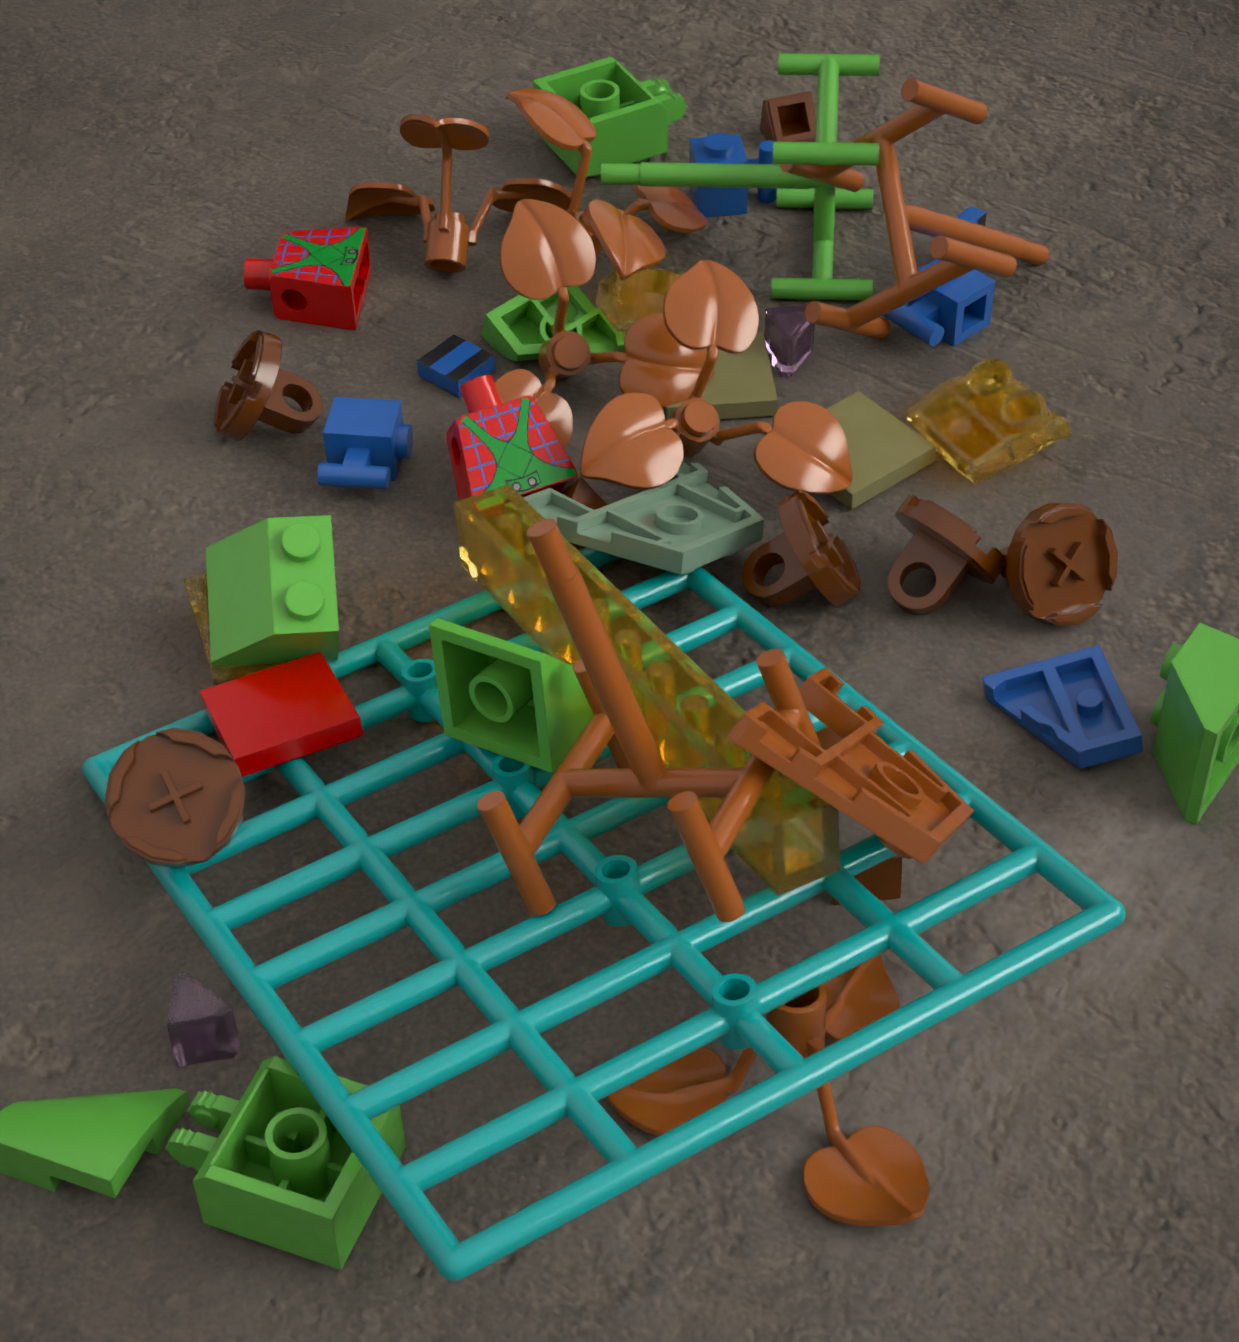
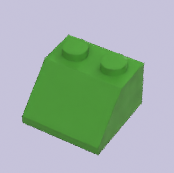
M331 515L266 518L206 547L211 667L286 663L321 651L326 661L338 660L339 624Z
M436 618L429 624L444 735L554 773L593 716V712L573 671V666L548 654Z
M1202 623L1197 625L1184 645L1175 642L1167 652L1160 670V678L1167 681L1166 688L1157 699L1150 719L1152 724L1158 726L1152 753L1184 820L1197 825L1239 763V639Z

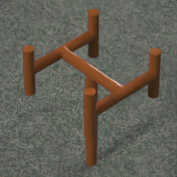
M909 78L902 85L901 96L904 100L917 105L851 142L879 143V165L876 166L897 284L848 309L812 301L805 309V318L809 323L882 340L890 332V322L881 316L974 269L1009 278L1016 271V260L1038 266L1046 263L1049 257V250L1045 245L913 204H905L894 143L945 114L973 124H980L987 115V107L984 103L926 82ZM779 164L784 172L852 192L859 191L864 184L863 173L851 169L855 165ZM910 230L935 237L930 244V254L933 258L942 261L918 272Z
M544 519L536 522L527 530V535L547 577L546 582L581 657L574 664L573 671L593 712V716L520 824H518L503 792H490L484 795L477 803V808L530 914L533 916L544 915L550 912L556 905V899L534 855L572 797L671 798L668 801L667 808L717 919L721 922H732L740 918L745 912V905L724 858L776 769L753 754H750L742 768L664 767L660 751L579 568L575 566L556 521ZM770 649L763 652L757 658L756 663L775 710L822 748L784 651L781 649ZM608 745L618 769H591ZM698 798H724L710 823H708Z

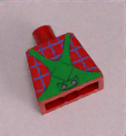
M348 227L287 231L281 234L274 259L246 258L243 272L244 286L247 290L271 291L274 315L281 320L356 330L372 272L368 228Z
M492 375L474 378L459 387L469 414L454 420L446 432V440L461 514L465 524L511 509V502L547 488L561 493L578 477L575 466L533 397L523 396L502 403Z

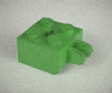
M613 57L533 80V89L553 92L571 101L589 118L595 127L597 136L593 141L588 142L592 147V155L586 177L601 175V163H640L649 157L668 152V125L671 122L676 123L677 120L680 121L688 107L684 98L679 93H672L673 91L665 79L662 80L659 77V79L654 78L653 81L649 79L639 82ZM539 135L577 175L580 152L578 150L570 151L557 147Z
M278 1056L263 1060L240 1101L220 1094L218 1096L213 1092L209 1093L205 1090L204 1092L198 1091L187 1112L191 1114L195 1123H199L210 1131L215 1130L220 1134L219 1137L216 1138L198 1131L195 1133L191 1129L186 1130L183 1127L181 1129L176 1128L165 1149L173 1157V1160L178 1161L180 1165L183 1164L187 1168L192 1167L195 1171H198L193 1179V1184L203 1223L342 1270L382 1192L288 1060ZM338 1076L350 1094L368 1086ZM399 1105L370 1120L398 1159H400L406 1148Z

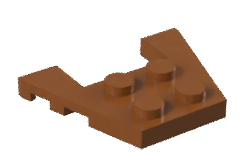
M826 667L809 676L799 691L807 711L842 738V740L829 749L824 750L765 702L742 715L727 737L875 833L887 848L903 858H914L924 865L960 830L974 812L914 751H907L902 756L876 734L884 722L867 706H861L856 713L836 694L844 683Z

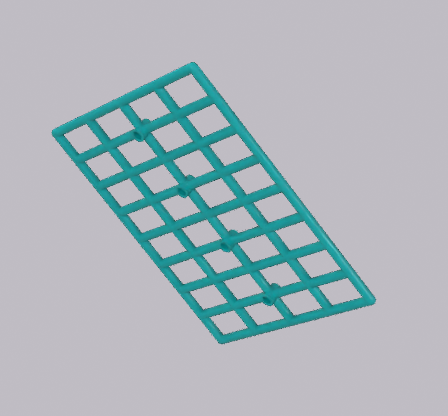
M587 547L570 554L581 575L621 558ZM542 566L338 652V660L327 661L337 679L380 662L402 685L354 707L360 716L363 731L409 711L410 717L415 721L430 722L435 720L443 728L434 660L416 659L412 661L404 652L431 640L429 624L436 618L464 626L514 604L538 627L507 640L508 642L539 652L559 646L576 662L580 660L581 657L562 615L539 595V593L549 589L546 582L547 577ZM702 567L682 575L666 571L595 602L594 605L603 625L688 588L717 610L710 615L617 655L652 736H658L687 763L679 768H742L751 753L734 742L713 751L682 722L764 685L765 683L756 660L661 704L631 677L737 629H740L765 651L770 649L783 650L792 673L803 682L809 676L826 667ZM839 676L837 677L844 685L836 695L856 713L861 706H867L884 722L876 734L902 756L907 751H914L974 810L969 818L974 820L1012 853L893 913L853 877L897 855L887 848L876 834L830 856L793 823L828 805L827 802L804 787L791 791L771 802L761 794L728 853L766 835L802 870L742 899L745 905V912L740 918L732 922H721L714 913L678 931L644 894L695 870L684 844L637 866L635 860L625 855L606 857L590 841L605 832L667 804L671 798H613L570 819L562 813L534 855L538 864L563 853L595 887L555 905L550 912L544 915L533 916L469 948H465L436 913L511 878L512 876L500 852L417 891L389 858L481 816L477 803L484 795L490 792H503L515 818L525 817L542 792L539 788L546 786L554 773L442 733L327 785L302 757L242 777L243 783L278 769L300 797L242 822L229 845L206 862L183 868L152 865L145 861L439 1273L446 1280L453 1282L463 1280L1118 927L1123 923L1126 916L1124 905ZM205 710L198 711L88 758L82 766L83 776L106 806L105 794L109 773L126 748L138 740L140 742L147 736L155 735V732L171 728L198 731L206 736L216 731ZM808 711L816 732L827 728L824 723ZM608 745L596 762L612 755ZM464 752L492 779L488 783L371 836L368 835L344 807ZM317 818L321 820L343 847L339 851L214 908L190 877L194 873ZM361 870L389 902V904L257 966L231 932L233 929ZM1035 873L1040 874L1083 910L965 974H961L918 935ZM825 890L866 927L757 984L754 979L745 974L732 973L723 976L701 954ZM599 916L612 926L621 927L632 924L651 944L521 1010L514 1005L486 972ZM407 926L414 931L439 961L303 1028L274 991L291 981ZM889 949L934 989L807 1058H804L763 1017L766 1013ZM671 968H674L711 1006V1008L577 1077L540 1035ZM458 985L491 1023V1025L353 1094L349 1093L321 1054V1052ZM718 1039L720 1044L729 1049L742 1050L751 1048L775 1073V1075L638 1148L598 1102ZM510 1049L517 1054L547 1090L546 1093L404 1166L370 1121ZM567 1117L574 1122L608 1163L461 1242L458 1241L423 1193Z

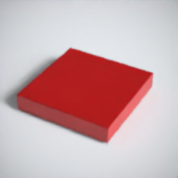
M321 651L199 691L204 710L222 745L240 768L242 777L364 735L360 716Z

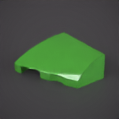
M578 286L567 287L569 302L564 325L565 330L573 331L583 336L590 347V352L625 351L624 336L626 331L604 304L595 308ZM557 291L543 300H531L519 294L485 315L481 336L494 350L512 361L538 359L542 344L553 337L551 326L555 321L558 303Z
M173 1088L12 1103L0 1111V1173L55 1192L61 1181L64 1180L116 1198L144 1151L156 1155L159 1153L189 1104L187 1091Z

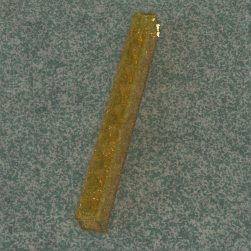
M509 484L454 502L461 565L546 654L574 666L581 657L546 582L547 577L527 535V530L536 522L544 520V518ZM563 537L575 566L579 568L660 751L664 767L742 768L751 753L734 743L727 736L746 711ZM775 770L731 848L776 896L840 870L839 810ZM698 798L708 823H710L724 798Z

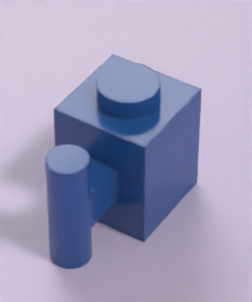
M713 133L706 137L690 138L689 163L773 164V142L775 141H762L759 144L758 158L747 159L740 134ZM689 187L693 203L705 217L747 214V188ZM758 188L757 199L763 203L775 202L777 200V188Z
M936 259L920 267L917 271L920 272L942 260ZM974 269L914 299L908 305L905 304L883 316L930 346H935L943 340L954 347L990 325L995 281Z
M334 397L323 431L327 463H319L317 472L318 485L388 490L390 481H396L402 458L410 459L413 448V428L410 424H404L402 401Z

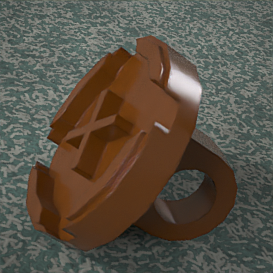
M261 330L251 332L231 361L233 363L231 368L238 370V373L231 378L233 384L225 381L224 386L221 385L214 410L213 424L215 429L220 434L225 435V437L234 441L242 440L251 431L257 420L285 432L303 433L320 416L323 404L318 390L304 378L279 368L282 356V342L278 336ZM283 396L295 400L303 412L289 407Z
M801 490L779 501L778 514L784 532L759 546L744 563L742 580L747 591L759 602L766 606L775 607L789 603L815 587L819 589L828 601L836 606L859 595L857 592L860 591L861 579L856 564L844 540H840L839 536L834 537L832 533L827 535L823 526L830 523L827 519L829 516L811 495ZM784 563L785 568L780 579L774 584L764 586L767 572L774 565Z
M908 495L896 511L895 517L913 534V537L893 563L888 574V587L894 601L906 612L914 615H927L937 611L948 600L966 574L983 582L994 584L1007 565L1005 557L996 547H992L986 554L976 546L981 537L976 534L977 531L973 527L930 500H920L916 495ZM916 569H928L936 575V584L933 590L923 597L909 596L903 590V582L906 576Z
M1048 503L1030 512L1016 528L1010 546L999 550L1007 563L1001 576L1007 578L1013 599L1026 615L1045 624L1077 625L1094 616L1103 604H1098V602L1103 598L1105 590H1112L1117 577L1118 551L1112 530L1104 519H1097L1094 513L1089 511L1092 509L1083 504Z
M171 728L155 732V735L147 736L140 742L139 740L123 751L109 773L105 804L112 829L131 853L152 865L183 868L208 861L229 845L243 822L247 796L240 768L222 744L198 731Z

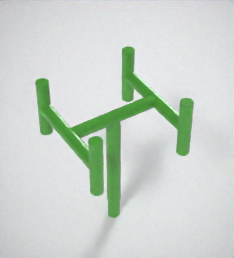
M779 53L778 75L818 76L815 142H773V164L601 163V184L640 185L646 187L777 188L776 208L814 209L812 278H772L771 299L863 301L872 296L873 279H833L835 209L873 210L874 189H860L857 192L836 188L835 186L784 172L779 164L879 165V143L837 142L839 76H879L880 54Z

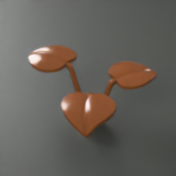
M526 88L513 90L506 96L505 99H509L516 104L526 121L545 140L562 149L578 150L580 152V162L573 193L566 212L579 221L588 232L595 248L596 258L604 249L620 280H625L641 270L658 265L666 255L665 246L655 231L643 220L634 216L638 211L649 209L657 223L667 229L680 233L698 232L708 223L707 218L698 211L693 201L679 187L632 185L633 190L640 199L635 200L624 211L603 200H592L587 205L585 211H580L579 206L592 155V147L588 142L593 141L597 136V131L592 122L575 104L553 92Z
M410 114L403 117L400 122L402 138L415 147L442 149L440 211L434 214V220H432L430 213L435 211V202L425 195H415L413 189L408 186L384 182H363L354 185L349 191L345 221L348 222L357 218L379 214L421 215L424 228L423 242L426 243L424 265L438 272L458 273L466 270L468 245H477L478 233L492 205L497 209L513 212L518 201L534 199L553 204L567 211L572 195L564 187L551 181L530 178L508 179L503 182L502 188L493 187L488 190L471 227L465 224L466 217L463 214L450 211L452 149H481L489 143V131L482 124L459 117H441L436 119L429 115Z
M522 199L515 204L512 218L501 242L500 266L502 274L512 290L521 296L531 300H543L557 291L558 303L555 321L551 326L553 337L542 344L538 354L539 365L544 372V379L546 380L542 386L540 380L526 369H515L507 372L495 381L502 403L523 396L533 397L565 449L573 432V415L567 401L561 396L551 393V391L556 386V380L568 379L582 372L588 364L624 363L618 381L619 388L623 394L633 392L649 394L658 400L661 407L687 400L694 389L707 353L705 349H688L674 340L666 329L662 313L646 315L635 321L627 329L624 336L625 352H590V347L583 336L576 332L565 330L564 325L569 302L567 287L580 286L591 279L596 263L595 248L586 229L565 210L544 201ZM713 368V371H712V373H711V376H710L708 382L710 381V379L712 378V376H713V374H714V368Z
M712 260L698 261L692 268L676 279L668 290L663 304V320L666 329L674 340L691 350L707 348L706 359L688 400L684 401L677 408L670 419L665 420L664 411L660 403L649 394L633 392L615 397L603 407L593 421L585 438L580 460V475L583 478L603 480L632 489H652L669 482L677 474L683 457H692L699 454L709 442L720 446L726 440L761 433L765 436L754 449V461L761 473L776 485L794 492L801 490L808 494L827 495L847 489L853 480L844 431L833 414L818 404L808 401L786 403L774 414L772 425L759 421L725 430L719 429L720 419L716 409L709 402L703 400L704 390L718 358V349L733 354L746 351L756 337L759 315L754 297L746 284L733 271Z
M880 954L766 1013L765 1019L804 1058H807L825 1048V1036L835 1043L899 1009L900 1002L898 993L885 969ZM703 1046L605 1098L626 1121L642 1131L658 1137L728 1100L725 1093H732L740 1088L757 1054L751 1048L744 1049L734 1070L726 1076V1067L720 1056ZM830 1082L817 1088L826 1134L833 1146L817 1150L811 1154L805 1163L803 1187L813 1206L822 1214L835 1221L857 1226L902 1225L909 1223L913 1219H919L928 1204L929 1182L925 1166L915 1148L905 1138L882 1126L871 1125L863 1127L846 1139L839 1127Z

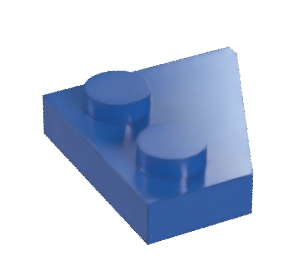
M1100 645L982 677L984 695L987 701L1079 769L1143 752L1142 734Z

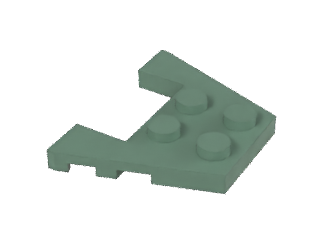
M683 461L677 474L666 484L642 491L596 510L551 488L511 502L510 524L515 527L528 530L538 521L553 519L556 521L560 533L566 542L680 575L691 573L698 567L719 558L731 556L736 551L761 541L765 519L728 487H719V491H717L707 482L708 471L702 465L691 463L689 467Z

